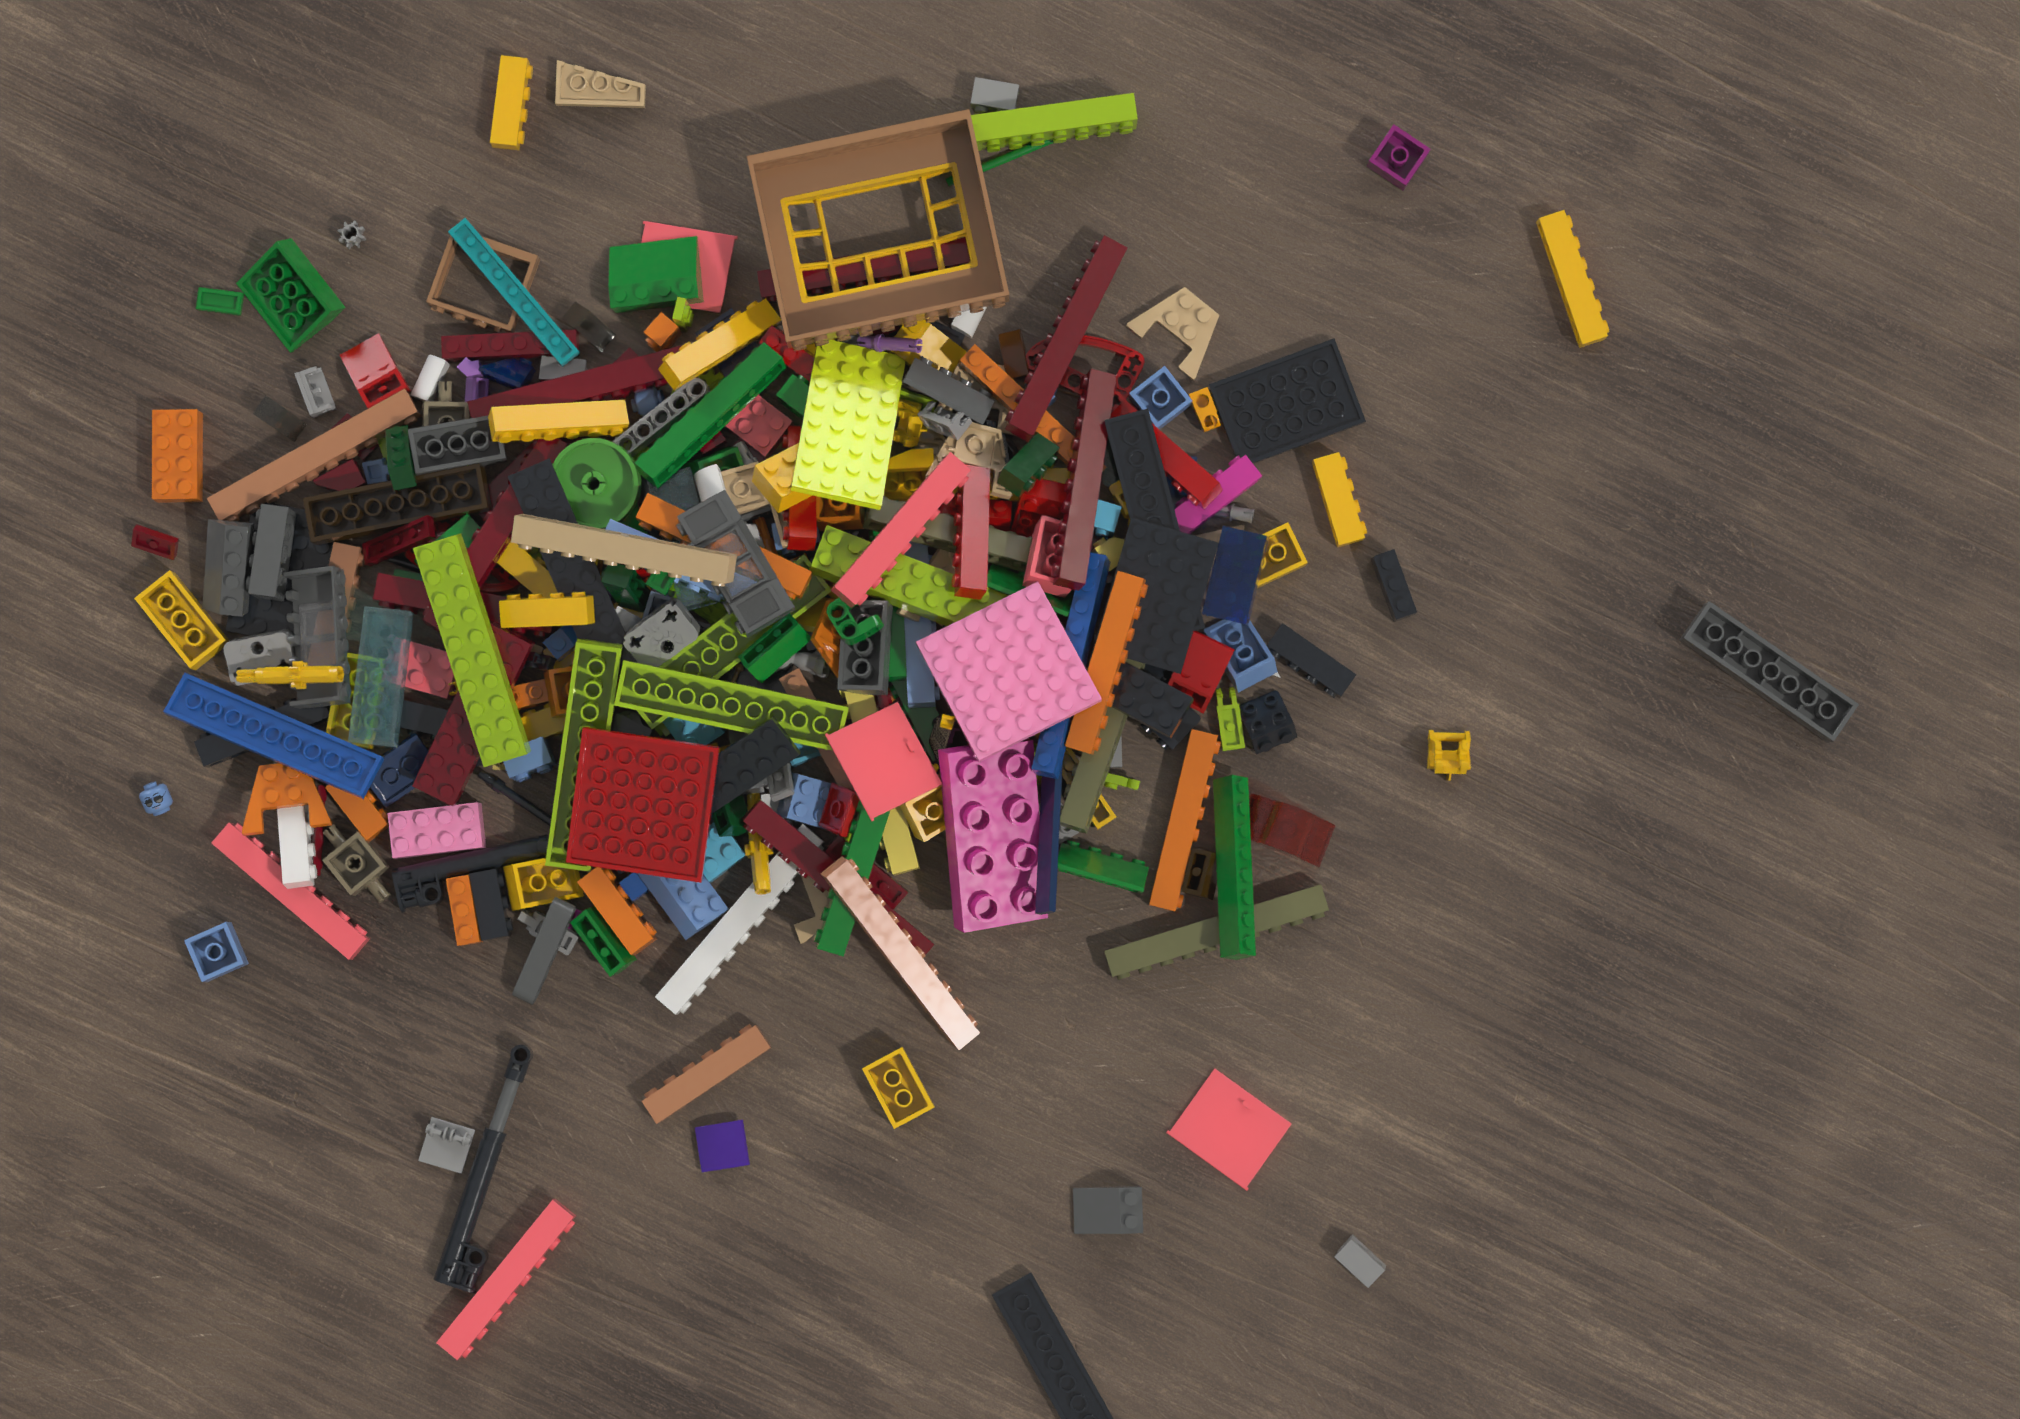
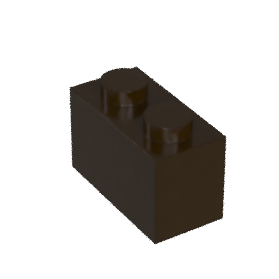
M1192 848L1181 892L1213 900L1217 886L1216 853Z

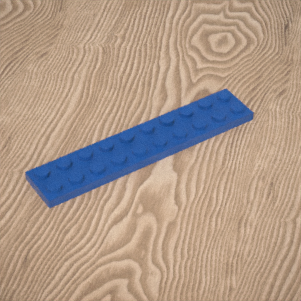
M187 673L183 674L163 711L172 718L361 799H364L384 761V758L380 755Z

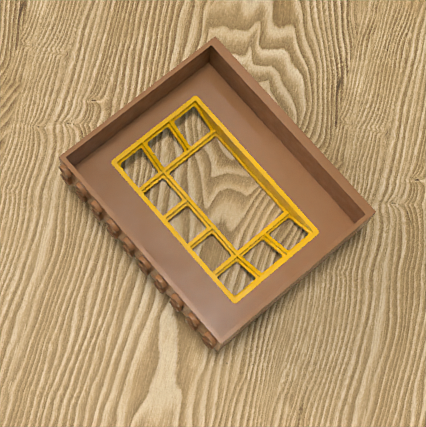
M969 109L747 156L788 348H793V351L806 349V345L815 343V346L826 345L829 343L828 340L836 338L838 341L849 340L851 335L859 334L860 337L873 334L874 330L881 329L882 332L895 330V326L902 324L904 327H911L917 325V321L926 320V323L939 320L940 316L948 315V318L961 316V312L970 310V313H977L983 311V307L992 306L993 309L1006 306V302H1009L1007 281ZM951 171L956 197L932 204L926 180ZM916 181L920 182L931 239L833 259L821 205L822 201ZM813 203L816 209L819 228L794 231L788 206ZM958 204L963 230L939 237L933 213ZM821 236L826 261L801 264L795 238ZM966 237L971 261L957 267L945 269L940 245ZM926 247H934L938 271L910 276L905 253ZM898 254L903 278L875 284L870 260ZM862 261L868 285L840 291L835 267ZM828 269L833 293L807 296L802 271Z

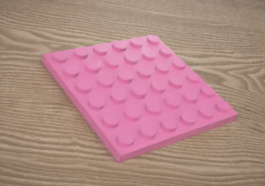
M1039 582L916 641L921 655L978 762L1102 701L1100 694Z

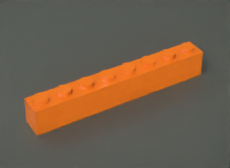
M974 344L959 360L958 364L1008 411L1010 409L1014 410L1017 405L1014 400L1019 390L1024 391V389ZM1045 411L1034 435L1039 433L1059 446L1060 449L1057 457L1068 466L1069 459L1073 455L1070 446L1074 436L1051 414ZM1104 464L1102 472L1107 468Z
M647 493L636 515L637 521L640 522L639 526L648 531H651L653 528L660 532L659 536L669 541L674 538L680 541V544L687 545L691 543L687 535L682 537L676 527L679 523L677 516L684 513L685 510ZM733 533L705 547L706 549L737 554V557L747 552L740 537ZM760 547L789 598L792 600L795 597L801 599L813 576L812 571ZM752 558L735 567L742 571V576L754 580V577L759 580L764 579Z
M1117 571L1087 671L1102 701L1074 715L1065 747L1092 755L1094 751H1099L1102 738H1099L1101 729L1105 730L1108 722V716H1105L1108 707H1112L1115 694H1112L1114 685H1119L1122 675L1119 672L1121 663L1125 664L1128 656V650H1125L1127 642H1131L1134 636L1135 629L1132 628L1134 619L1138 620L1142 607L1138 605L1141 597L1145 598L1148 585L1145 584L1146 580L1144 578Z
M1194 729L1190 731L1149 906L1173 912L1176 911L1177 907L1181 908L1184 895L1180 894L1191 854L1192 841L1197 842L1200 829L1196 828L1198 820H1202L1205 807L1201 806L1202 800L1207 798L1210 785L1206 783L1208 776H1213L1216 763H1212L1213 754L1218 755L1221 741H1217L1218 735Z

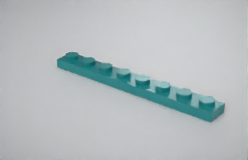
M466 218L448 231L450 236L562 367L580 353Z

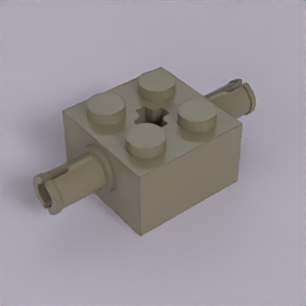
M445 381L438 382V402L424 401L422 404V427L469 419L468 403L452 402V382L450 381L446 383V391Z
M335 824L329 827L330 830L326 829L323 834L333 844L335 849L322 861L350 895L356 896L364 888H368L378 903H382L385 900L384 898H388L391 894L378 879L390 866L370 841H366L360 832H356L346 840ZM354 859L361 861L359 863V868L352 867L355 864L353 861Z

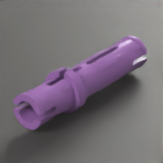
M884 334L864 337L859 335L857 338V342H863V344L858 343L857 346L875 349L876 352L892 350L920 353L923 347L916 346L917 344H923L919 338L885 337Z

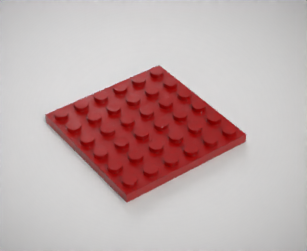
M583 727L566 862L701 883L720 747Z

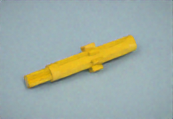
M292 661V667H265L236 671V681L240 683L291 684V688L295 687L296 689H306V683L342 682L344 679V670L341 666H308V663H303V661Z
M760 793L747 795L748 811L760 798ZM748 831L749 844L744 845L745 855L748 859H751L755 894L765 895L771 892L768 855L773 854V848L769 849L761 842L763 837L757 832L752 835Z

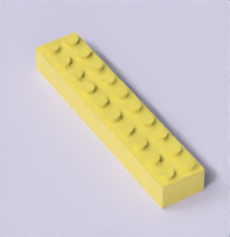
M840 691L842 698L846 697L847 704L844 706L849 707L847 719H852V723L878 711L874 695ZM900 806L890 810L880 841L881 850H886L888 856L884 858L886 869L888 872L892 871L894 876L920 869L908 822Z

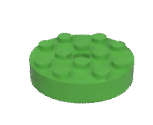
M600 438L582 439L567 446L553 463L570 506L580 525L605 529L610 519L619 523L625 520L638 503L642 486L641 475L637 470L634 458L617 443ZM593 478H597L599 482H602L596 490H593L590 486Z

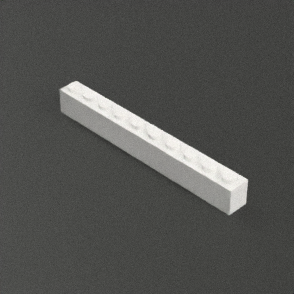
M802 824L798 831L823 851L824 847L822 845L825 842L807 826ZM780 851L769 863L771 892L765 895L755 894L754 884L752 883L655 996L675 1015L680 1012L684 1014L692 1005L689 1002L694 995L699 996L707 986L704 983L709 978L714 979L721 971L719 967L724 960L728 962L735 955L736 951L734 948L738 943L743 945L751 936L749 933L750 929L753 926L758 927L766 918L763 914L767 909L773 910L780 902L779 895L783 891L787 893L795 884L793 879L799 874L796 871L798 866L792 861L787 864L778 856Z

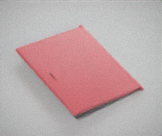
M643 221L645 226L641 243L693 236L698 237L704 302L689 304V306H691V309L721 313L734 243L738 236Z
M898 702L830 735L828 733L825 734L871 821H874L875 817L942 785L940 778Z
M1214 1068L1170 1131L1167 1130L1166 1133L1247 1191L1249 1189L1247 1186L1289 1129L1291 1123Z

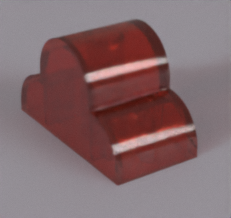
M1251 793L1249 798L1251 842L1320 868L1335 825L1298 807Z

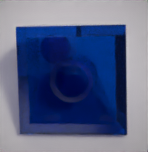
M521 357L519 360L510 358L482 365L478 369L484 378L511 389L530 385L536 370L531 366V361Z

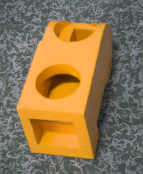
M1208 387L1188 394L1192 399L1191 405L1202 431L1205 433L1220 427V420Z

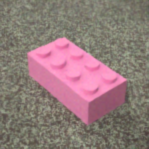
M476 802L388 813L392 858L401 859L486 848L481 803Z

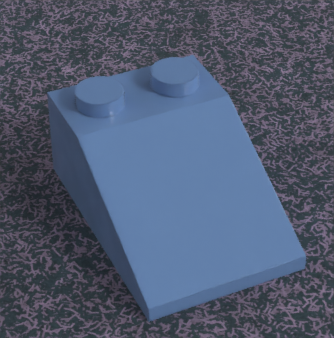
M1243 609L1204 629L1206 636L1235 649L1225 672L1238 693L1278 672L1275 658Z

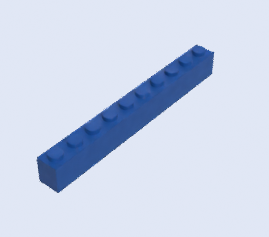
M1091 552L1086 584L1079 591L1075 590L1065 629L1084 667H1086L1111 563L1106 555ZM1074 715L1040 732L1032 770L1036 775L1059 779L1066 750L1065 744Z

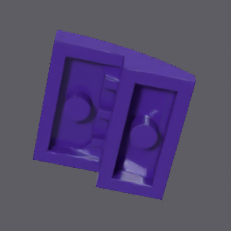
M743 1120L695 1127L701 1172L750 1165Z

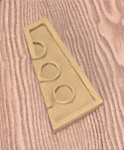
M557 60L556 106L645 108V84Z

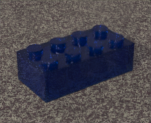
M1227 526L1222 527L1202 611L1203 615L1245 625L1249 624L1268 545V536Z

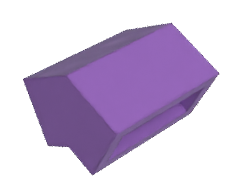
M465 357L457 366L467 378H484L482 364L478 360L470 361Z
M478 377L466 378L465 402L488 396L489 379Z

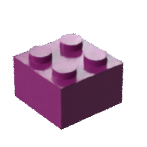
M1393 124L1366 167L1404 191L1431 149Z

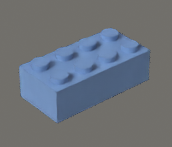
M637 873L685 940L717 920L728 910V907L704 874L702 882L699 883Z

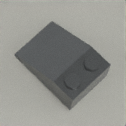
M1141 1186L1073 1188L1074 1234L1143 1233Z

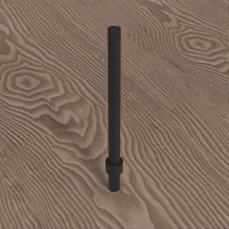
M484 770L479 773L478 778L489 784L493 791L498 794L502 793L551 826L552 816L506 786V782L500 778H494Z

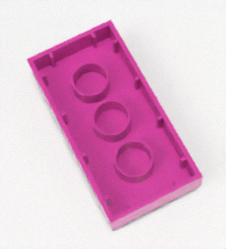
M1027 738L981 762H978L970 745L939 749L954 928L966 933L1048 918V914H1035L1040 814L1036 774L1032 770L1034 760L1033 740Z

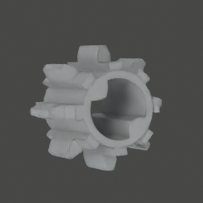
M356 221L349 225L344 222L345 227L338 229V232L342 235L339 242H345L348 249L353 247V245L360 248L359 243L366 240L362 235L365 228L357 227L358 223ZM353 231H357L356 236H352L351 239H347L348 233L352 234Z

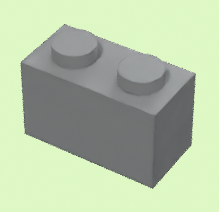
M975 77L971 108L981 114L988 113V111L997 112L1016 109L1019 85Z

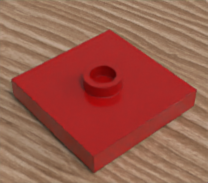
M832 783L818 826L837 835L847 837L859 802L856 792L842 785Z

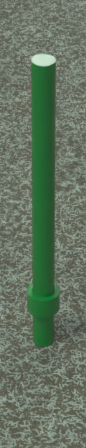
M1045 140V144L1041 146H1031L1030 143L1022 146V148L981 164L982 170L986 172L1053 144V140ZM953 176L945 178L948 187L954 185Z

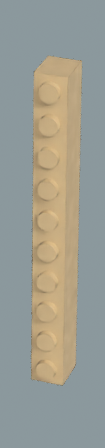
M519 514L514 516L511 542L519 544V548L532 549L533 546L540 548V552L543 553L558 551L561 552V556L573 558L575 555L582 556V560L591 562L600 559L604 560L603 564L617 566V563L625 564V568L639 570V567L647 568L646 572L660 574V571L667 572L668 576L673 578H682L683 575L690 577V581L694 582L709 580L712 581L711 585L724 587L725 584L734 580L737 554L533 515Z

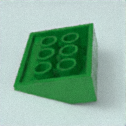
M693 236L610 247L608 284L610 308L615 313L672 307L676 305L677 297L687 299L688 304L703 303L698 237Z
M292 238L276 241L236 283L290 353L294 352L331 323L346 308Z
M992 564L987 575V587L1006 595H1011L1026 588L1022 586L1025 573L1019 571L1017 574L1010 571V568ZM1073 590L1070 591L1066 598L1044 592L1059 621L1065 623L1068 621L1074 596Z
M1067 840L1066 844L1061 843L1058 854V871L1135 893H1143L1149 867L1144 866V861L1133 858L1132 862L1123 860V855L1112 852L1110 856L1101 854V849L1091 846L1088 847V850L1079 848L1080 843Z

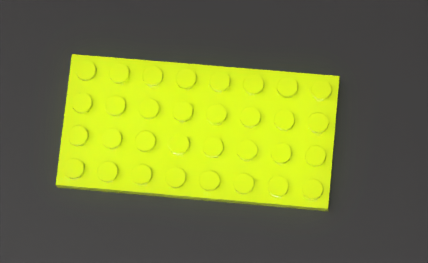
M828 340V344L816 346L791 491L880 510L905 360L896 354L876 352L874 349Z

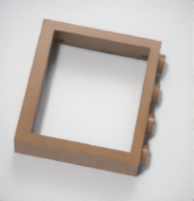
M450 236L426 301L431 306L430 310L443 314L444 311L452 313L451 317L457 320L464 321L466 318L472 320L473 325L485 329L486 326L495 328L494 332L514 333L520 318L514 310L509 323L505 324L439 301L458 248V244ZM482 237L496 254L529 265L522 284L529 292L540 262L538 255Z

